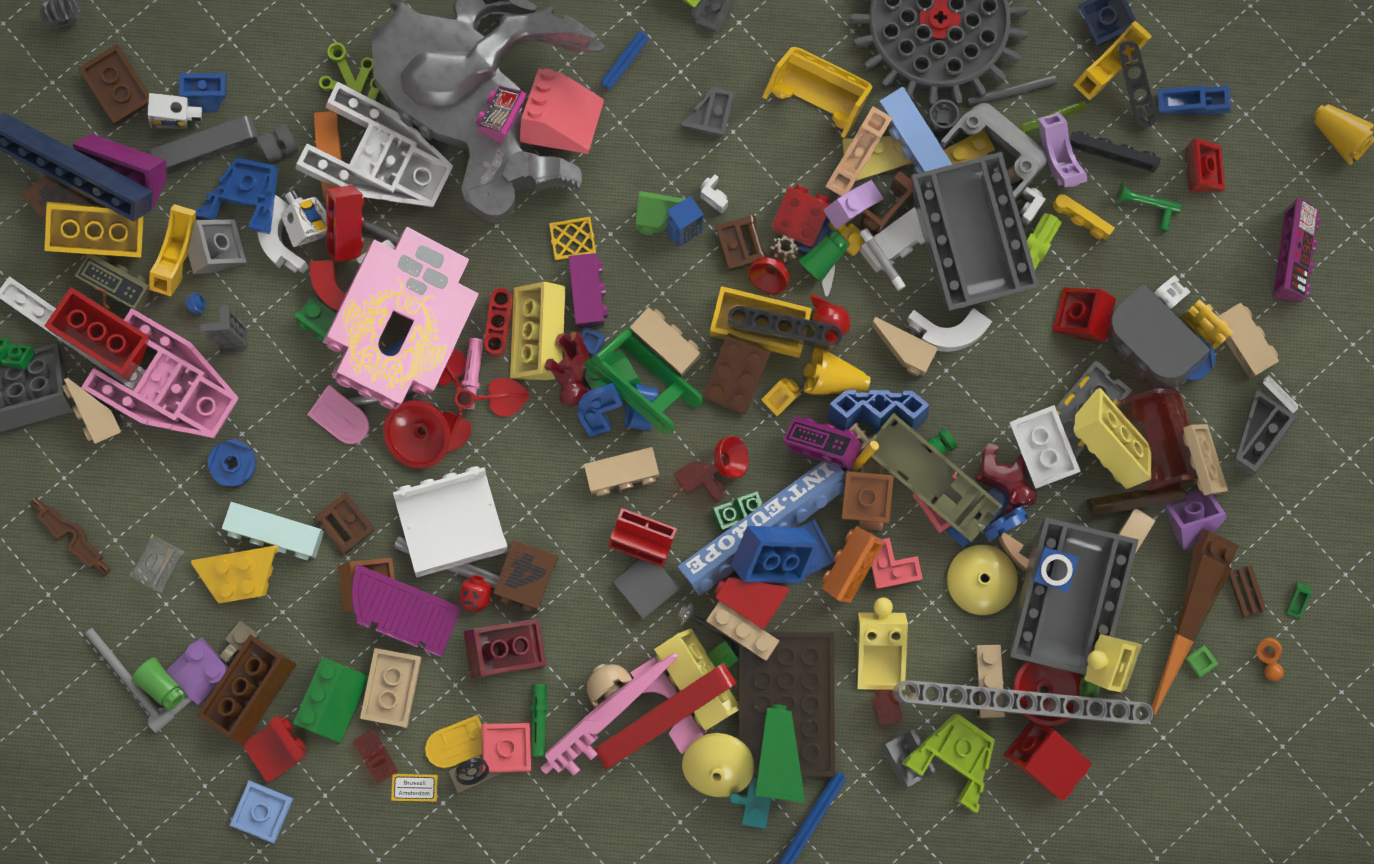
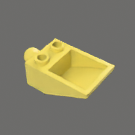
M884 597L875 601V613L858 612L857 689L893 690L898 682L905 681L908 632L906 614L891 613L893 609L892 602Z
M1100 634L1099 639L1095 643L1094 651L1088 655V666L1084 680L1107 690L1117 692L1126 690L1142 645Z

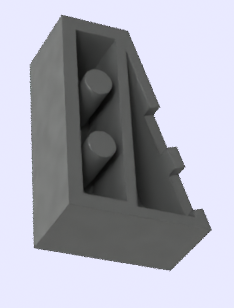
M1257 390L1233 465L1253 478L1293 425L1297 416Z

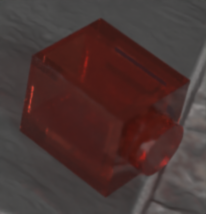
M889 689L875 693L876 698L871 699L878 727L904 720L899 702L894 698L893 693L890 694Z

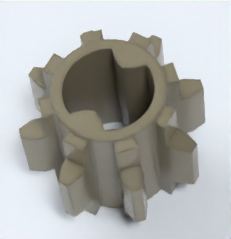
M783 235L781 239L774 238L769 254L774 259H779L785 265V263L794 262L799 248L794 244V239H789Z

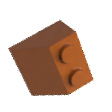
M392 558L353 561L337 566L343 613L353 612L351 587L356 565H361L395 580Z

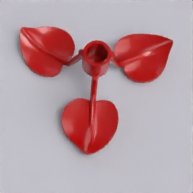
M453 348L438 381V384L446 386L453 380L458 391L455 395V402L459 406L457 416L453 412L447 411L442 413L448 423L451 435L448 452L461 447L469 439L472 431L471 423L461 418L463 409L471 407L475 400L491 399V410L498 416L507 417L518 412L530 398L529 392L523 385L509 378L493 380L489 384L490 395L475 396L471 390L462 389L457 377L465 373L466 358L462 352Z

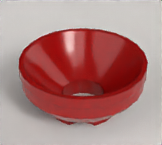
M758 258L751 264L748 270V276L752 284L768 294L784 292L790 281L789 273L779 259ZM768 265L775 267L779 272L771 270Z
M727 436L719 440L713 453L714 466L726 478L735 479L742 477L749 465L746 446L736 436ZM721 453L725 457V465H723Z

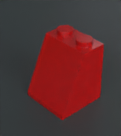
M728 578L726 582L720 581L714 594L717 595L715 597L717 603L719 601L764 630L790 589L784 586L744 582L741 579Z
M1032 721L1027 724L1003 755L1049 794L1062 802L1071 795L1073 788L1087 774L1088 769L1092 765L1090 761L1054 729Z

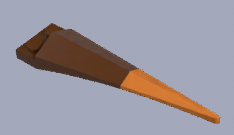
M1204 528L1193 549L1182 611L1170 655L1151 707L1153 715H1156L1227 580L1232 570L1229 566L1239 545Z

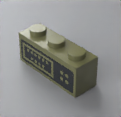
M88 254L75 277L93 289L95 287L104 289L106 296L141 313L153 291L149 290V281L140 275L134 278L129 275L130 270L120 264L114 267L109 264L110 259L103 255L95 256Z

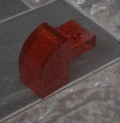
M695 461L674 473L675 479L687 495L703 485L716 504L724 499L722 492L725 491V488L718 479L715 481L712 479L718 474V470L712 464L704 461Z

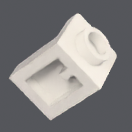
M714 175L711 179L707 178L700 186V198L722 214L728 207V200H726L727 196L718 189L713 190L718 184L719 179L718 176Z
M1026 187L1021 196L1029 202L1025 204L1020 213L1023 215L1021 218L1022 224L1028 227L1046 199L1042 197L1043 194L1039 190Z

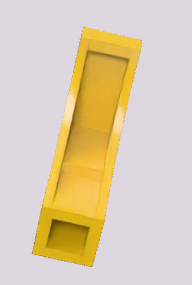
M1134 21L1115 43L1084 71L1073 85L1087 99L1091 100L1122 70L1117 54L1118 45L1124 40H1132L1141 50L1152 36L1139 23ZM1127 45L1126 50L1122 51V53L1128 56L1130 62L1132 60L1131 52L1134 51V48Z
M175 204L170 209L164 243L150 271L149 290L171 297L181 283L183 262L188 256L190 238L196 220L195 210Z

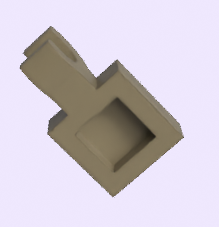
M239 621L225 639L231 644L225 648L219 657L230 663L250 634L257 639L260 635L242 621Z

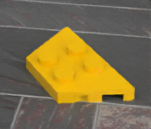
M278 545L191 560V564L218 603L265 596L269 585L268 579L273 570L271 565L274 554L278 552Z

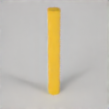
M872 441L856 458L851 470H845V474L846 471L857 472L879 448V444L876 441Z

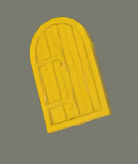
M478 715L433 733L427 740L425 747L426 756L429 761L436 767L447 768L482 755V730Z

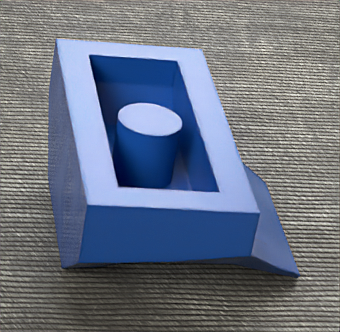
M180 73L179 96L188 98L190 107H202V112H217L222 100L226 98L227 75L225 73Z

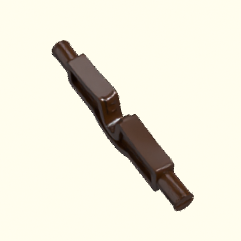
M37 497L30 501L29 505L39 513L37 518L46 525L55 538L61 540L67 534L73 533V539L67 545V549L81 559L88 567H95L103 576H106L107 572L111 571L102 561L103 556L88 542L86 533L79 525L65 520L52 506H45Z

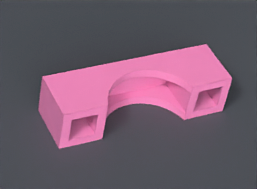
M654 657L630 673L635 678L658 662ZM666 669L643 693H659L669 699L680 692V690L669 681L665 674L668 672ZM690 714L675 724L669 735L680 753L683 754L690 743L703 736L707 731L700 727Z

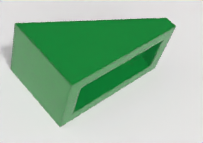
M1296 582L1286 614L1301 618L1312 594L1309 586Z

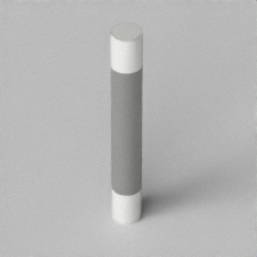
M868 228L860 232V235L896 289L900 291L906 285Z

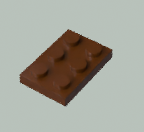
M118 44L78 68L115 126L148 107L149 92Z
M728 333L703 398L746 415L771 350Z

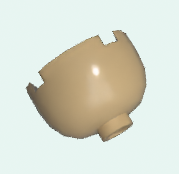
M601 664L593 670L587 682V694L594 708L633 680L626 669L619 665Z

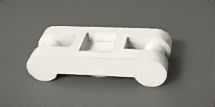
M1175 275L1154 292L1169 309H1172L1190 293L1187 287L1183 288Z

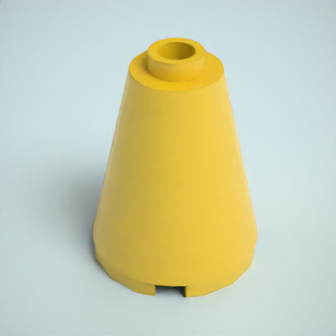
M1330 104L1325 107L1321 105L1313 115L1316 126L1349 165L1353 164V158L1358 160L1374 142V139L1371 138L1374 134V124Z

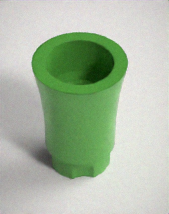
M151 658L142 664L131 679L132 683L143 689L169 711L175 709L186 695L164 670L157 658Z

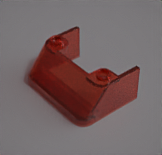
M1154 388L1120 400L1121 405H1130L1129 413L1132 419L1142 422L1155 463V467L1151 469V485L1146 486L1147 491L1160 490L1197 480L1196 469L1192 467L1190 462V456H1192L1190 449L1186 446L1183 439V428L1190 426V422L1179 391L1177 389Z

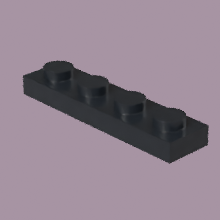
M1072 132L1069 137L1071 148L1150 172H1155L1161 161V158L1157 157L1153 152H1140L1133 150L1134 148L1130 145H1116L1106 138L1096 139L1089 137L1090 135L1086 132Z

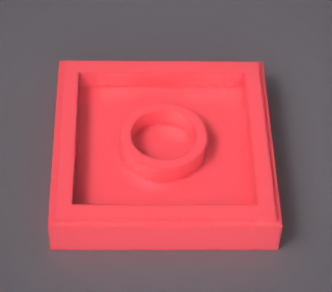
M530 723L481 725L482 759L487 762L489 773L531 772ZM482 764V773H483L484 770H485V765Z

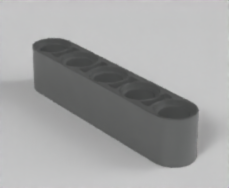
M244 116L153 148L146 153L166 160L167 175L251 145L258 141V133L252 117Z

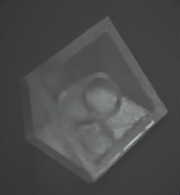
M152 534L129 576L147 587L162 593L185 551Z

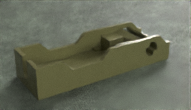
M895 413L891 415L879 432L863 448L864 450L872 441H876L879 444V448L871 457L971 542L984 530L1003 506ZM896 419L898 423L895 426H892L891 424ZM924 443L932 452H928L921 444ZM899 470L909 478L907 481L897 473ZM958 472L959 476L956 479L952 476ZM936 496L938 500L933 504L931 501ZM978 512L982 513L978 520L974 518Z

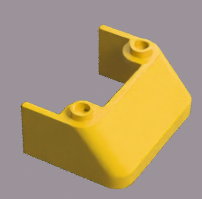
M791 47L775 66L762 97L767 99L773 92L776 97L785 99L794 94L832 113L834 124L838 128L844 129L841 137L845 138L861 112L872 90V85L868 81L801 48Z

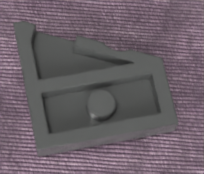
M712 87L705 95V98L696 105L688 118L684 119L681 127L725 137L735 92Z

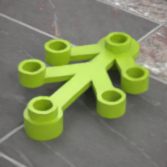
M341 43L331 44L328 48V55L333 62L338 64L347 84L345 86L361 94L369 73L373 72V59L366 57L361 61V69L355 81L345 60L347 51L344 45ZM336 52H342V55L337 58L334 56ZM371 62L372 66L370 68H365V63ZM323 76L319 80V85L324 91L333 90L337 81L332 80L329 76ZM373 78L370 81L371 89L367 97L376 101L378 93L381 91L373 87L375 83ZM326 80L330 81V85L327 87L322 85Z

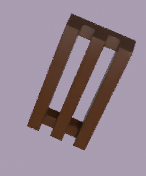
M1252 565L1231 571L1229 579L1242 617L1266 611L1267 609ZM1244 572L1247 573V576H1248V578H1249V581H1250V584H1251V587H1252V590H1253V593H1254V596H1255V599H1256L1258 608H1256V606H1255V603H1254V600H1253V597H1252V594H1251V591H1250V588H1249V585H1248V582H1247V579H1246V576H1245V573H1244ZM1237 574H1239L1246 598L1251 609L1249 611H1247L1242 593L1240 591L1235 576Z

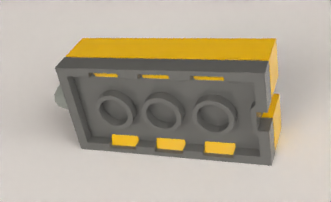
M1096 360L1055 407L1075 459L1086 447L1083 440L1077 438L1074 433L1075 415L1091 395L1101 388L1118 408L1132 391L1118 378L1113 381L1108 376L1110 371Z

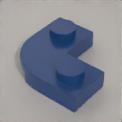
M611 383L585 393L579 400L578 417L590 437L611 430V423L605 412L623 406V399L615 385Z

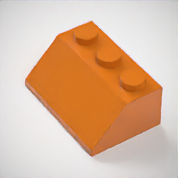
M858 526L849 531L845 538L847 543L844 549H840L834 558L835 565L832 570H828L822 579L824 583L822 589L841 602L851 603L885 543L884 540Z

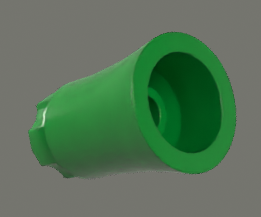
M834 229L829 236L826 235L818 245L800 258L799 261L815 278L823 282L828 272L844 255L845 250L851 244Z

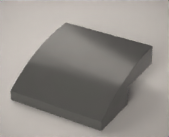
M642 559L638 560L613 581L642 619L680 589L662 567Z

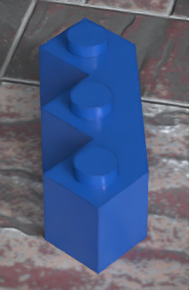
M845 390L830 403L828 419L842 431L845 429L849 430L862 419L878 433L885 422L895 413L912 429L916 430L927 420L930 405L913 391L889 393V390H869V393H857L856 390Z

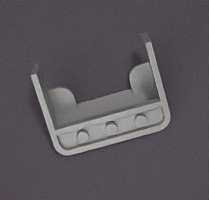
M980 103L968 111L940 143L944 150L961 130L969 135H976L985 130L989 137L1017 159L1014 164V172L1023 181L1013 192L1015 200L1048 161L1047 152L987 103Z

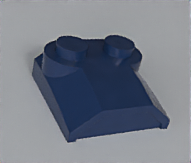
M1088 0L1078 5V9L1096 46L1121 36L1136 21L1127 0Z

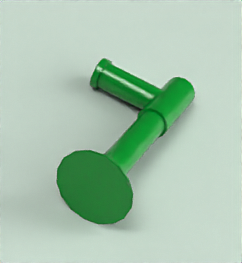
M1124 182L1120 184L1116 195V205L1122 201H1134L1162 209L1163 215L1159 230L1164 232L1169 231L1172 212L1179 214L1182 208L1180 203L1132 192L1125 187Z

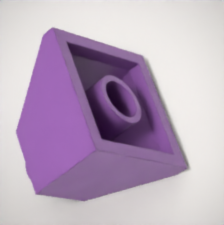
M1200 490L1187 493L1186 500L1163 504L1174 536L1183 550L1195 547L1203 528L1214 533L1226 519V513L1214 496H1204Z

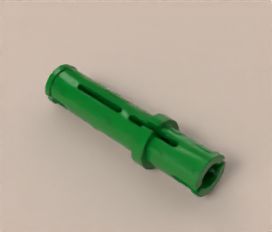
M532 684V706H530V710H532L531 756H545L546 711H549V706H546L547 684Z

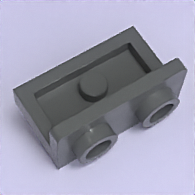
M914 730L908 731L881 746L903 789L936 772L932 760L923 776L916 774L902 764L903 760L922 744L920 737Z

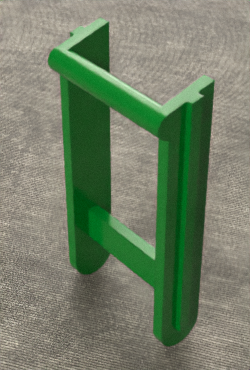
M630 328L620 332L602 350L584 363L607 385L613 383L620 396L664 435H670L675 427L673 422L663 412L679 397L692 408H698L703 403L700 393L633 335V331ZM620 345L669 387L652 403L604 361Z

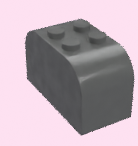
M1145 284L1121 303L1113 314L1108 338L1112 348L1116 351V356L1124 364L1127 362L1133 368L1132 372L1138 379H1144L1153 388L1171 390L1180 386L1205 363L1210 353V349Z

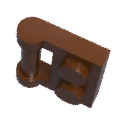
M755 215L716 226L717 235L729 271L751 265L758 258L768 257L767 252L763 250L755 225L757 223ZM742 227H747L755 252L754 255L749 256L741 232Z
M346 492L313 518L314 522L317 525H321L339 548L337 551L341 556L346 555L353 547L375 531V528ZM333 514L351 537L350 540L345 542L327 519L330 515Z

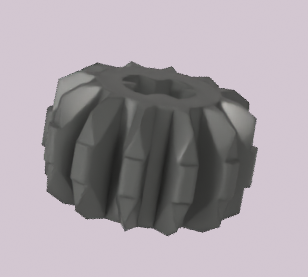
M50 0L44 2L40 7V15L47 28L58 29L71 26V24L77 23L81 18V11L76 0Z

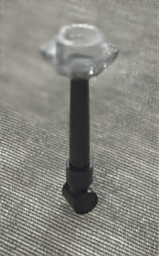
M691 603L688 606L683 604L677 615L680 618L679 624L692 620L721 636L722 639L730 641L734 647L739 646V644L707 624L705 620L694 615Z

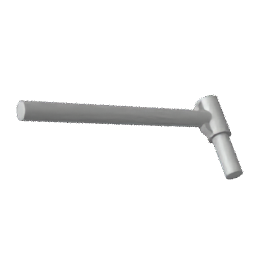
M91 628L85 633L151 716H149L148 725L155 733L174 719V715L192 701L186 694L182 702L175 709L170 711L166 708L158 709L143 689L131 682L132 676L95 630Z

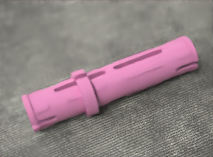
M470 338L464 381H461V387H463L462 389L471 390L476 396L477 389L480 387L478 377L484 340ZM475 403L471 407L464 409H475Z

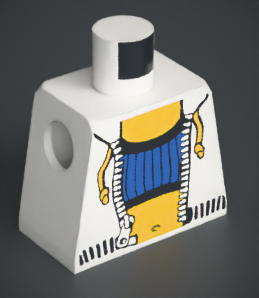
M149 93L148 119L150 128L186 129L188 128V120L201 121L202 107H190L186 97Z
M297 189L287 193L285 198L290 206L281 212V218L293 247L325 238L326 210L318 199L311 197L303 200Z

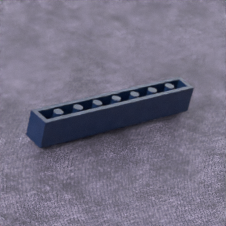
M6 113L0 115V151L133 222L151 211L152 190Z

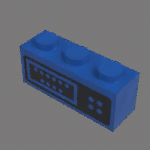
M691 196L667 210L666 233L673 243L677 242L679 246H682L703 232L704 215Z

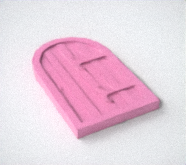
M331 385L327 386L307 414L337 439L347 444H355L362 441L369 432L370 423L363 410Z

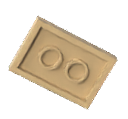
M1208 424L1184 427L1183 439L1192 455L1190 456V462L1198 475L1197 485L1199 490L1203 492L1204 496L1227 492L1228 488Z
M374 648L360 719L408 728L422 657Z

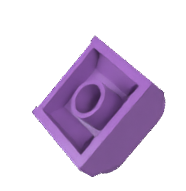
M200 638L190 644L186 652L166 671L187 696L197 705H200L212 693L229 666L203 638Z

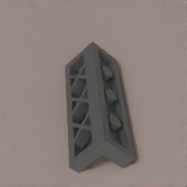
M219 306L220 323L200 324V331L220 350L248 348L247 325L229 306Z

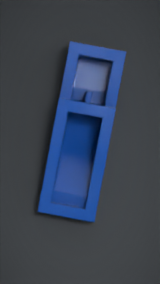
M1205 85L1159 89V113L1185 115L1231 113L1230 87L1205 88Z

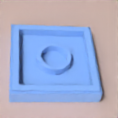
M248 780L229 826L274 844L294 798Z

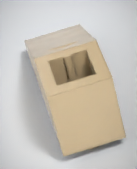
M69 378L64 379L66 384L62 385L67 397H73L76 406L72 408L78 420L83 418L86 427L82 429L88 441L93 440L96 444L121 432L109 408Z

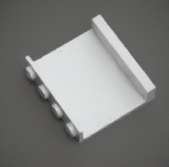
M471 467L465 473L458 475L456 473H449L444 475L443 479L436 481L434 479H427L420 482L418 486L411 487L406 485L393 492L416 578L508 552L507 543L503 536L486 477L485 467Z

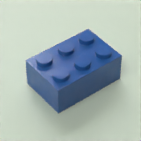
M747 526L731 567L744 582L802 583L819 543L805 528Z

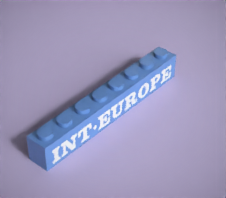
M822 461L681 563L678 568L684 578L699 596L709 591L714 585L735 571L731 564L747 526L794 528L844 492L845 472L837 465Z

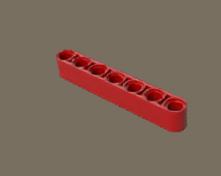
M722 663L596 747L594 750L597 752V757L605 770L611 768L736 685L737 682L726 665Z

